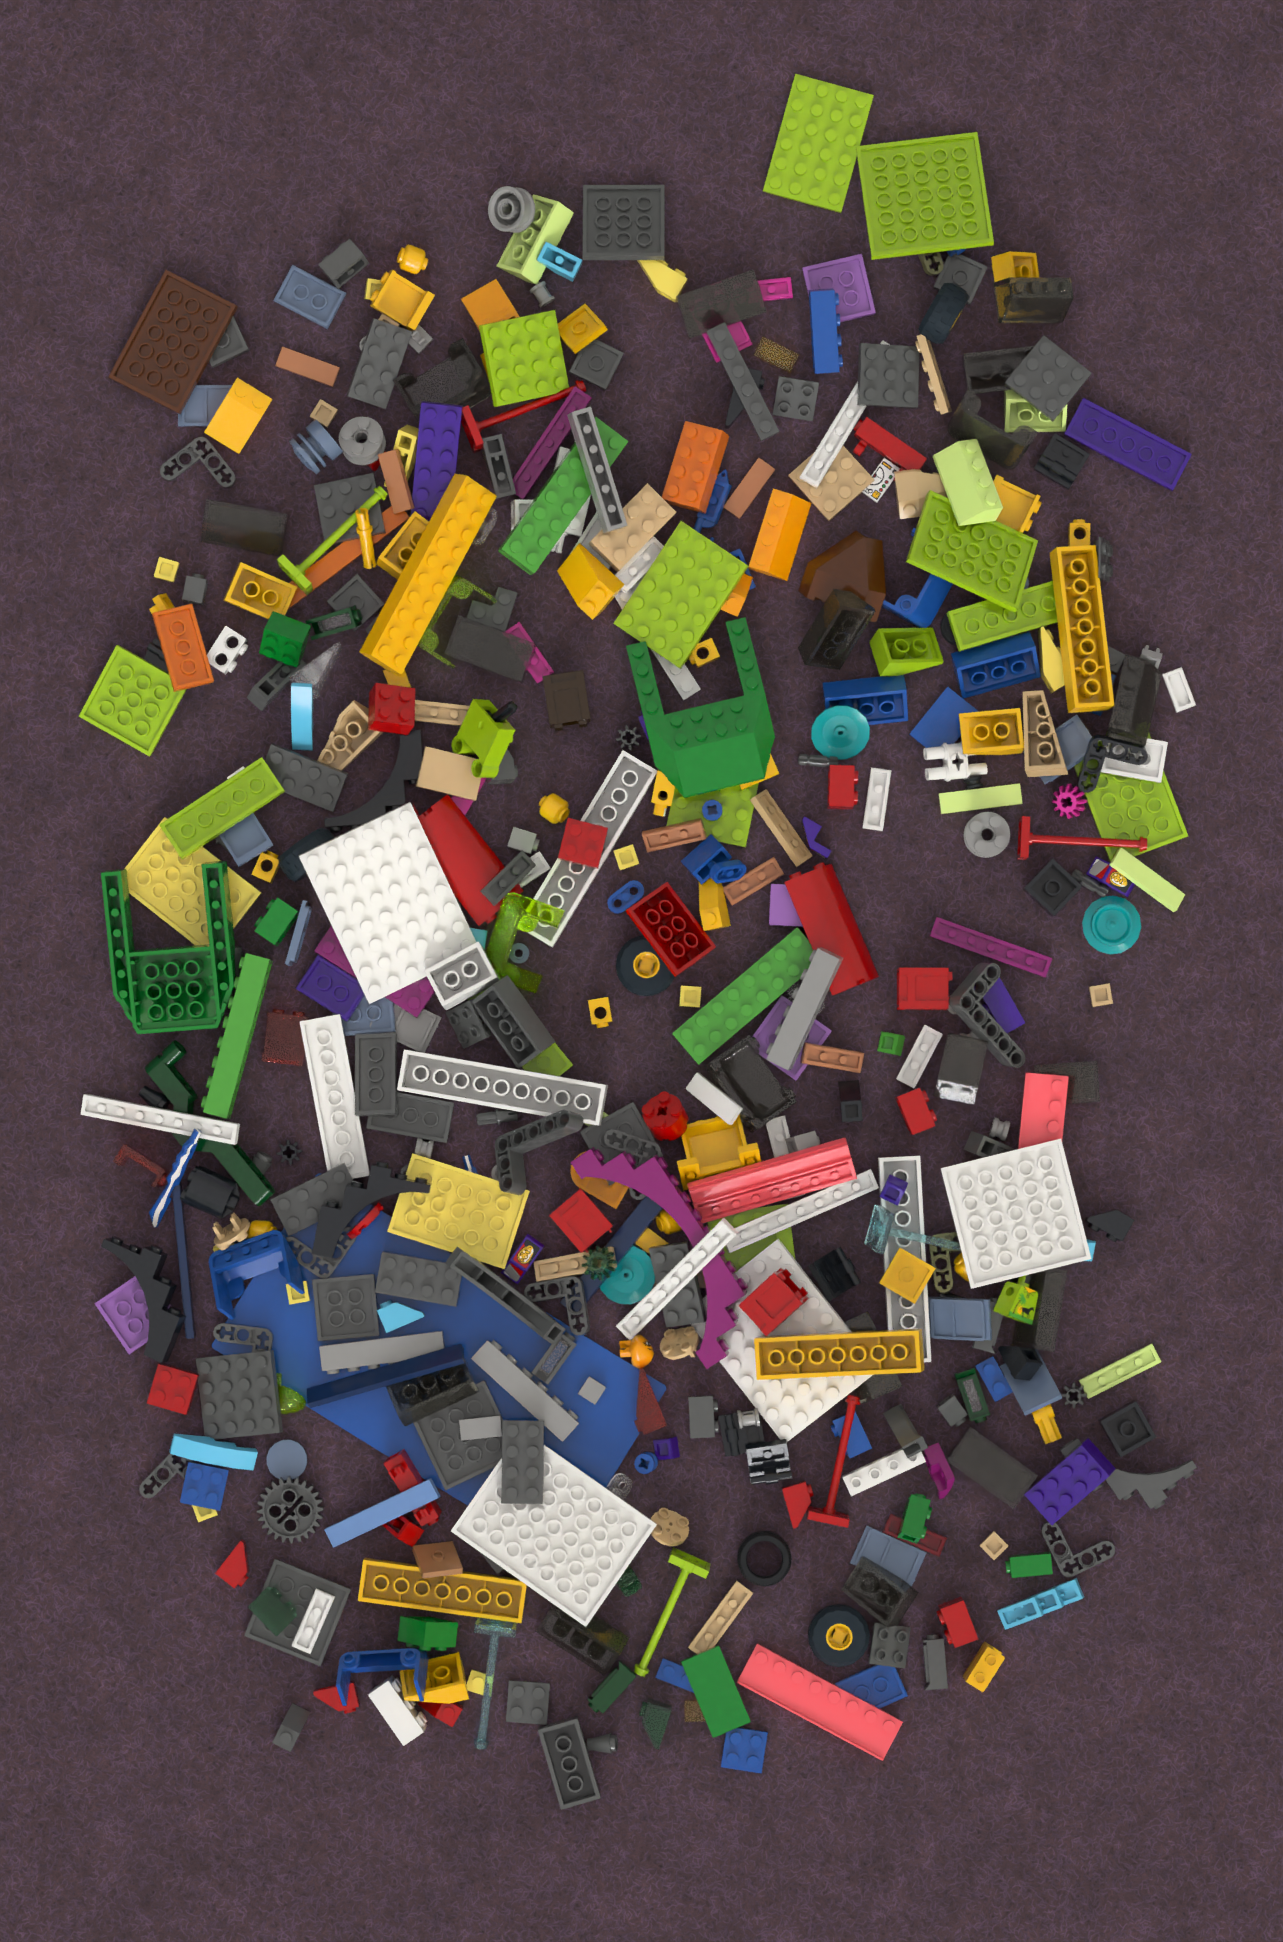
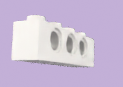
M901 1448L843 1475L842 1478L850 1495L853 1496L926 1461L922 1452L907 1458Z

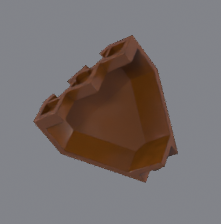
M857 530L808 562L798 591L808 599L813 601L816 599L826 603V606L838 611L843 610L852 613L851 616L858 619L877 622L886 596L882 540L865 537Z

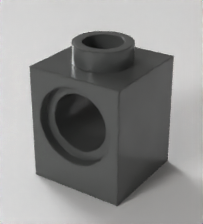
M192 573V576H186L182 596L183 602L204 606L208 581L204 579V575Z

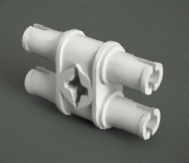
M962 741L954 744L943 743L939 747L923 749L925 760H943L942 767L925 769L926 780L944 779L949 782L954 779L965 780L970 778V776L987 774L986 763L968 764V756L973 755L963 754ZM958 759V763H952V760Z

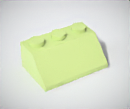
M1005 385V433L1066 432L1067 405L1052 422Z

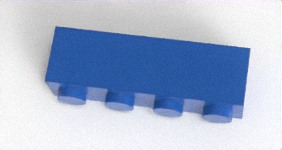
M833 288L808 290L813 372L815 374L840 372L839 367H843L842 354H838V346H841L842 343L841 334H837V326H840V314H836V305H839V295L835 293Z

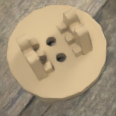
M232 1213L231 1223L226 1227L222 1228L218 1222L213 1223L214 1227L212 1229L216 1234L214 1244L222 1251L227 1249L236 1240L238 1242L244 1240L248 1236L247 1230L250 1227L248 1219H239L235 1213Z
M692 1326L675 1330L669 1329L664 1333V1338L660 1343V1351L664 1357L672 1360L680 1359L687 1355H690L691 1358L696 1357L695 1351H697L699 1336Z
M667 1508L659 1509L651 1517V1520L657 1524L651 1536L661 1544L678 1546L687 1539L689 1521L686 1517Z

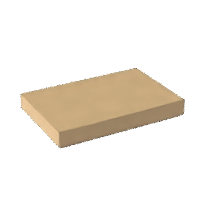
M425 746L416 787L476 801L481 777H474L471 771L475 758Z

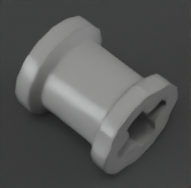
M545 281L530 289V293H533L540 303V308L555 300V297L551 296L546 288Z
M758 1408L745 1412L737 1410L739 1429L749 1425L760 1426Z

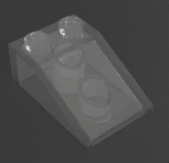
M339 642L289 677L292 683L312 684L313 701L321 695L319 692L324 688L343 651Z

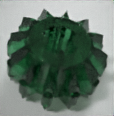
M600 1246L595 1247V1252L592 1249H588L590 1256L584 1255L583 1258L587 1260V1263L582 1264V1267L587 1268L584 1272L585 1275L591 1274L592 1280L598 1277L599 1281L604 1280V1275L610 1278L611 1274L609 1271H616L612 1267V1264L617 1263V1260L612 1259L615 1255L614 1252L608 1253L607 1247L601 1250ZM598 1259H599V1260H602V1262H601V1265H602L601 1268H600V1267H597V1265H598L597 1260H598Z
M630 1565L616 1583L624 1596L627 1597L634 1595L642 1588L641 1582Z

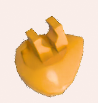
M638 1334L632 1340L619 1341L620 1349L626 1348L625 1350H620V1357H631V1363L634 1367L641 1369L652 1361L654 1355L653 1347L644 1336Z

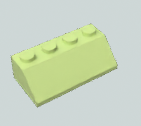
M533 194L532 197L535 203L534 221L526 230L520 233H513L497 267L526 282L537 285L546 268L537 261L545 242L557 247L574 212L558 201Z
M978 440L958 441L934 454L933 460L958 525L996 521L1003 506Z

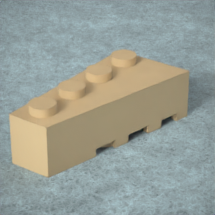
M1044 691L1023 692L1024 758L1027 777L1069 775Z

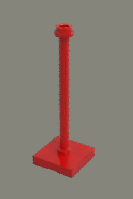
M576 380L575 385L563 389L556 394L542 397L480 422L474 420L469 405L463 407L461 424L473 453L481 451L484 444L480 435L482 429L568 397L574 387L586 392L584 382Z
M1022 816L1019 818L1017 860L1029 858V845H1032V843L1139 848V852L1147 850V838H1143V836H1140L1139 840L1033 835V832H1030V817Z
M848 1394L847 1398H845L848 1406L827 1504L823 1509L809 1506L807 1509V1519L848 1528L849 1515L836 1512L834 1506L855 1408L861 1402L858 1396Z

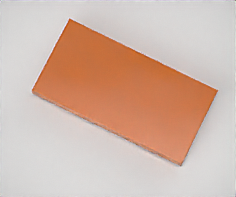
M188 604L152 613L173 691L176 692L213 683L212 671L193 605Z

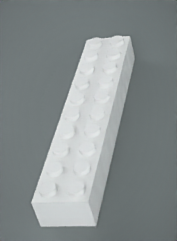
M622 750L580 820L608 828L599 868L595 869L557 858L518 923V928L548 946L554 947L655 779L657 770Z
M404 1050L397 1087L399 1091L541 1116H549L558 1111L567 1110L580 1114L583 1117V1123L598 1126L602 1123L608 1089L606 1084L412 1050Z
M920 1156L878 1158L880 1193L890 1174L908 1183L898 1206L880 1198L885 1273L899 1247L926 1262ZM927 1284L915 1304L885 1287L887 1330L922 1329L924 1362H931Z

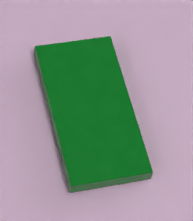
M719 1645L681 1661L713 1738L751 1722Z

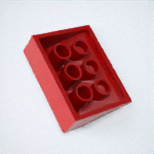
M668 882L626 910V913L674 977L697 963L716 948L715 944Z

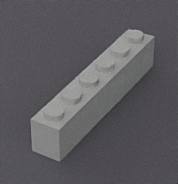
M587 407L569 413L567 415L603 533L628 526L592 408Z
M822 947L818 948L817 951L813 950L809 958L811 964L808 969H804L800 978L802 983L793 992V1003L791 1006H787L783 1014L785 1020L782 1025L779 1024L775 1031L777 1037L774 1043H770L766 1054H768L766 1060L786 1070L793 1068L843 957Z
M443 1331L319 1346L322 1371H327V1374L340 1373L339 1369L347 1368L348 1372L359 1371L360 1366L376 1369L380 1367V1364L388 1363L389 1365L445 1348Z
M487 1340L471 1359L539 1421H544V1426L563 1442L579 1424L577 1421L579 1416L571 1409L566 1411L562 1407L564 1403L556 1395L551 1397L547 1393L548 1388L543 1383L533 1381L531 1379L533 1375L525 1367L521 1370L516 1365L518 1361L511 1354L506 1356L501 1351L503 1347L498 1342Z

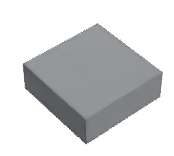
M589 1376L578 1394L591 1403L596 1404L606 1387Z

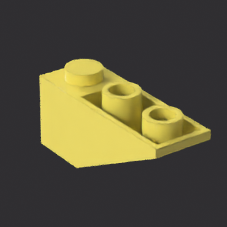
M637 260L657 293L675 303L687 283L688 278L685 277L686 274L679 269L672 270L668 268V264L663 260Z
M1043 626L1038 630L1040 674L1052 694L1065 686L1061 649L1054 645L1052 641L1054 640L1053 635L1048 629L1045 630Z

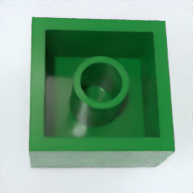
M273 611L264 628L259 653L297 668L306 650L311 625Z
M277 897L276 900L272 899L266 907L268 912L264 917L260 916L254 926L256 927V933L278 947L298 918L299 911Z
M400 1616L398 1641L406 1643L407 1647L417 1648L419 1646V1650L431 1651V1648H434L435 1650L447 1651V1647H456L458 1622L430 1616Z

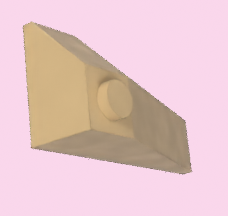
M917 469L894 472L897 509L900 519L920 517L926 495L930 490L948 498L939 473H924Z
M354 700L339 715L337 723L329 735L327 744L317 761L343 771L383 733L368 730L369 708Z

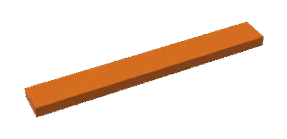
M392 506L382 512L386 533L372 536L373 546L410 518L405 511L394 514ZM360 539L341 543L305 571L306 574L304 576L312 583L313 590L311 592L362 555ZM293 581L289 583L296 586L297 589L288 610L307 596Z

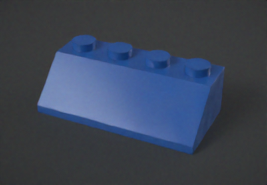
M1030 632L951 653L953 668L963 699L1041 677L1036 646Z
M904 675L822 683L825 709L835 705H848L858 709L866 717L869 725L908 721L907 689Z

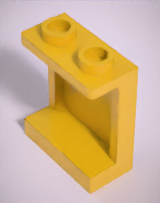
M390 270L389 273L385 272L380 280L382 283L379 290L375 289L370 297L372 301L370 306L410 331H414L435 295L429 291H424L398 275L395 270Z
M996 475L993 482L1003 506L996 521L1021 533L1024 530L1028 532L1033 520H1030L1033 512L1037 514L1042 504L1039 501L1041 496L1023 490L1003 480V477Z
M984 1641L963 1674L964 1680L981 1692H984L1005 1659L1001 1655L1002 1652Z

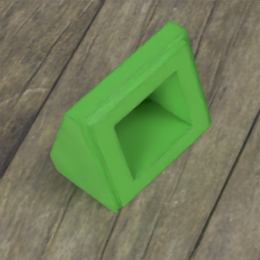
M881 1031L877 1051L901 1056L905 1036Z

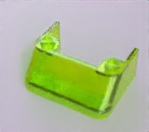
M455 574L417 645L452 669L455 667L454 664L434 652L439 644V638L431 630L451 597L455 596L458 599H466L474 590L491 602H497L492 595L458 574Z
M512 892L505 895L486 950L493 968L501 979L508 975L516 987L536 994L543 975L507 962L517 930L531 932L536 928L538 921L558 928L565 910Z

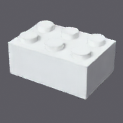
M479 942L424 970L445 1010L484 991L500 980Z
M391 1675L370 1691L368 1696L403 1746L425 1731L427 1727L426 1722L428 1721L421 1711L418 1713L415 1709V1701L404 1700L402 1684L398 1677L394 1678Z

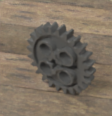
M288 1476L287 1482H285L280 1477L279 1484L272 1481L273 1488L266 1486L265 1490L268 1494L261 1493L260 1496L264 1500L258 1501L257 1504L262 1506V1508L257 1509V1513L263 1515L258 1518V1521H265L262 1529L269 1528L267 1535L275 1533L274 1540L281 1536L282 1543H284L286 1538H289L291 1544L294 1538L301 1542L302 1535L308 1539V1531L311 1533L316 1532L313 1525L320 1526L321 1523L316 1519L323 1518V1515L318 1513L324 1510L323 1506H318L323 1499L316 1498L319 1491L312 1492L311 1490L314 1485L312 1484L307 1487L306 1479L299 1483L298 1476L295 1482L292 1481L291 1476ZM292 1491L295 1494V1498L288 1500L284 1493ZM300 1496H303V1500L296 1505L294 1511L290 1512L281 1523H278L277 1521L286 1513L287 1507L290 1508ZM301 1505H308L310 1512L307 1514L300 1511ZM271 1507H280L281 1513L279 1515L273 1514ZM294 1520L297 1525L296 1528L289 1529L286 1526V1521Z

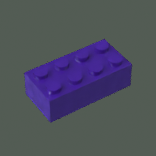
M1087 1438L1030 1487L1024 1495L1044 1518L1053 1525L1105 1481L1116 1468Z

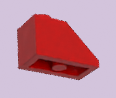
M805 1481L781 1487L793 1529L798 1527L811 1504L810 1497L814 1496L811 1484L806 1485Z
M406 1515L399 1516L382 1525L397 1539L411 1547L416 1544L425 1531Z
M244 1540L238 1543L215 1573L234 1589L237 1585L242 1587L249 1578L246 1575L249 1568Z
M355 1680L350 1681L347 1706L342 1705L336 1685L313 1691L316 1698L337 1711L344 1710V1714L354 1712L356 1707L360 1706Z
M419 1701L418 1703L420 1707L451 1727L454 1726L464 1707L457 1702L446 1704Z

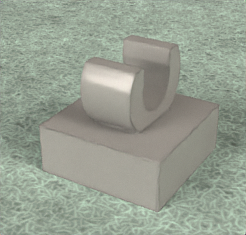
M418 325L412 331L408 344L420 354L433 341V338Z
M1146 645L1142 649L1137 667L1157 672L1163 653H1160L1159 648L1156 649V652L1148 650L1149 645Z

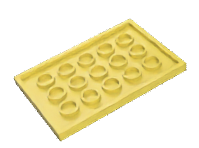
M164 817L160 824L166 821L167 818ZM158 825L125 867L127 870L129 893L194 945L209 944L201 864L221 860L203 846L186 858L181 859L160 825ZM227 866L234 929L262 892Z
M412 1153L405 1174L408 1175L407 1179L415 1180L416 1177L428 1179L427 1183H432L429 1193H399L387 1232L452 1253L459 1247L480 1262L505 1269L530 1191L525 1190L522 1195L501 1191L499 1181Z

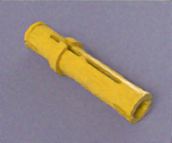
M360 508L355 511L358 525L356 532L360 538L363 567L371 569L372 565L373 567L377 565L371 535L373 528L369 522L368 509Z

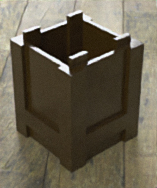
M583 670L542 676L550 728H555V731H561L563 726L579 724V728L587 727V723L591 722Z

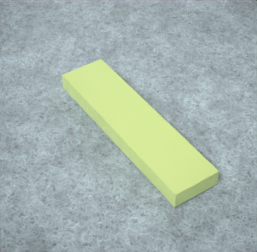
M1020 783L939 793L941 814L1023 804Z
M1119 848L1109 865L1172 912L1177 911L1185 894L1126 850Z
M1151 1343L1080 1379L1079 1382L1083 1385V1390L1087 1393V1398L1089 1399L1161 1363V1360Z

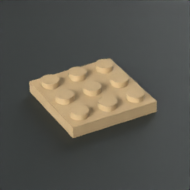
M842 446L817 488L800 479V475L813 454L788 475L828 521L833 519L875 481L844 446Z

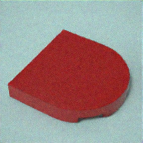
M380 1202L376 1203L347 1235L351 1239L357 1237L361 1230L366 1228L380 1214L384 1206Z

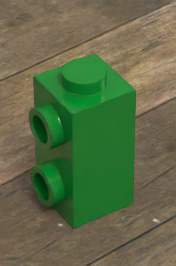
M917 1493L909 1496L897 1538L916 1544L921 1538L924 1539L927 1527L924 1526L925 1520L930 1518L932 1507H929L931 1500L926 1499V1496Z
M1050 1552L1008 1556L1009 1561H1005L1006 1573H1010L1011 1578L1053 1574Z

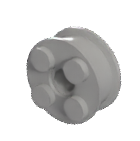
M501 187L490 198L488 205L489 219L492 225L500 231L520 233L526 230L534 221L535 203L533 197L523 188Z
M353 418L343 425L339 433V444L343 454L353 464L368 465L374 463L379 459L378 454L385 451L386 439L379 423L372 418ZM361 439H367L364 443H358Z
M982 812L972 817L966 824L963 835L964 842L969 851L974 855L982 858L994 857L1007 847L1010 840V829L1005 819L993 812ZM984 829H988L992 833V838L988 841L982 838L981 833Z

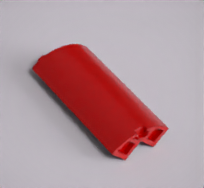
M448 794L418 817L453 894L478 926L485 921L489 924L497 918L496 912L506 904H509L511 907L520 899L518 895L524 890L519 884L495 906L480 892L505 866Z
M822 862L813 866L814 870L801 874L799 871L790 875V880L784 883L812 949L817 951L818 948L822 947L843 957L829 988L833 996L879 977L832 864L825 865Z

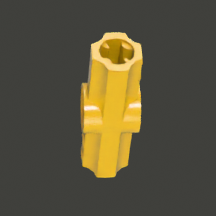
M1051 1404L1032 1412L1034 1422L1038 1425L1045 1444L1062 1438L1054 1419L1055 1414Z

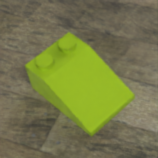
M881 628L876 631L869 642L880 676H900L937 666L944 662L933 628Z

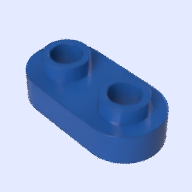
M740 860L719 862L711 867L709 876L715 883L737 881L744 876L747 868Z
M635 880L626 883L609 897L607 902L609 910L615 914L623 913L643 897V885ZM632 887H636L638 889V893L636 895H632L630 893V889ZM620 900L622 902V905L620 907H615L614 901Z

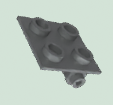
M779 376L773 415L813 421L819 382Z
M1099 537V540H1095L1093 544L1096 545L1098 555V578H1100V582L1102 580L1110 582V577L1113 576V567L1110 565V557L1113 556V546L1108 540Z
M474 999L445 1012L463 1049L492 1036L491 1030L486 1023L482 1024L483 1019L480 1020V1015L477 1014L478 1012L472 1004Z
M874 1622L868 1664L905 1668L911 1627Z

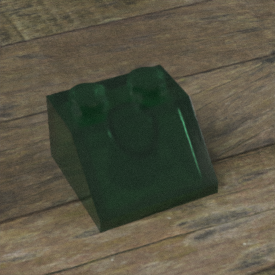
M268 1586L250 1603L248 1608L277 1637L297 1616L295 1613L297 1609L289 1601L285 1603L280 1598L282 1594L277 1588Z
M648 1698L647 1702H642L639 1716H642V1724L654 1748L659 1750L672 1711V1705Z

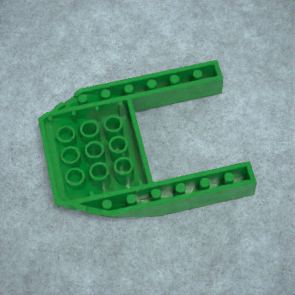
M746 617L726 622L727 634L743 696L664 715L646 641L626 646L655 766L659 771L661 770L668 778V781L678 789V792L684 798L765 779L775 734Z
M227 861L201 864L209 944L135 950L127 870L118 869L101 872L113 995L119 1001L137 1034L219 1028L235 986V939Z

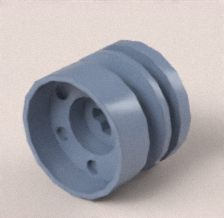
M315 419L305 427L309 434L307 439L298 433L297 436L302 443L299 445L293 438L289 443L292 445L294 453L300 461L317 475L320 470L315 463L319 462L325 468L327 465L322 457L326 455L331 460H335L343 451L324 427Z

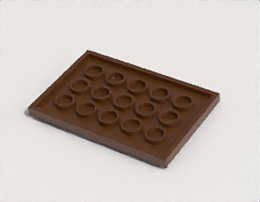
M165 270L108 377L148 399L181 414L238 307Z

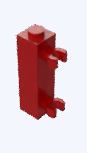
M868 417L864 421L860 419L854 428L856 431L854 436L860 442L853 450V453L859 457L868 445L901 468L899 471L920 470L927 460L926 457Z
M405 1449L388 1457L383 1463L400 1492L423 1482L422 1477ZM433 1500L412 1510L422 1527L425 1524L430 1526L436 1523L442 1510L437 1502Z

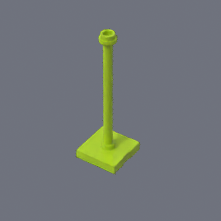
M378 486L373 489L375 493L360 508L369 510L380 499L384 501L388 494L382 487ZM355 512L300 565L294 566L283 554L277 559L278 566L306 595L313 590L312 583L304 576L306 574L305 571L357 522Z
M675 1547L670 1552L668 1562L680 1567L682 1570L640 1664H635L634 1672L643 1677L649 1673L647 1666L689 1573H694L706 1579L710 1570L711 1563Z

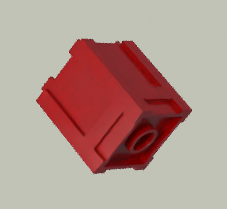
M949 968L897 969V1010L949 1009L948 981L952 980V972H949Z
M581 1188L549 1215L581 1253L584 1250L588 1253L589 1250L587 1248L605 1232L609 1231L612 1233L610 1228L613 1225Z
M780 1268L777 1272H774L738 1305L765 1336L773 1332L809 1299L806 1296L808 1292L803 1287L799 1289L789 1278L792 1274L787 1269L783 1270Z

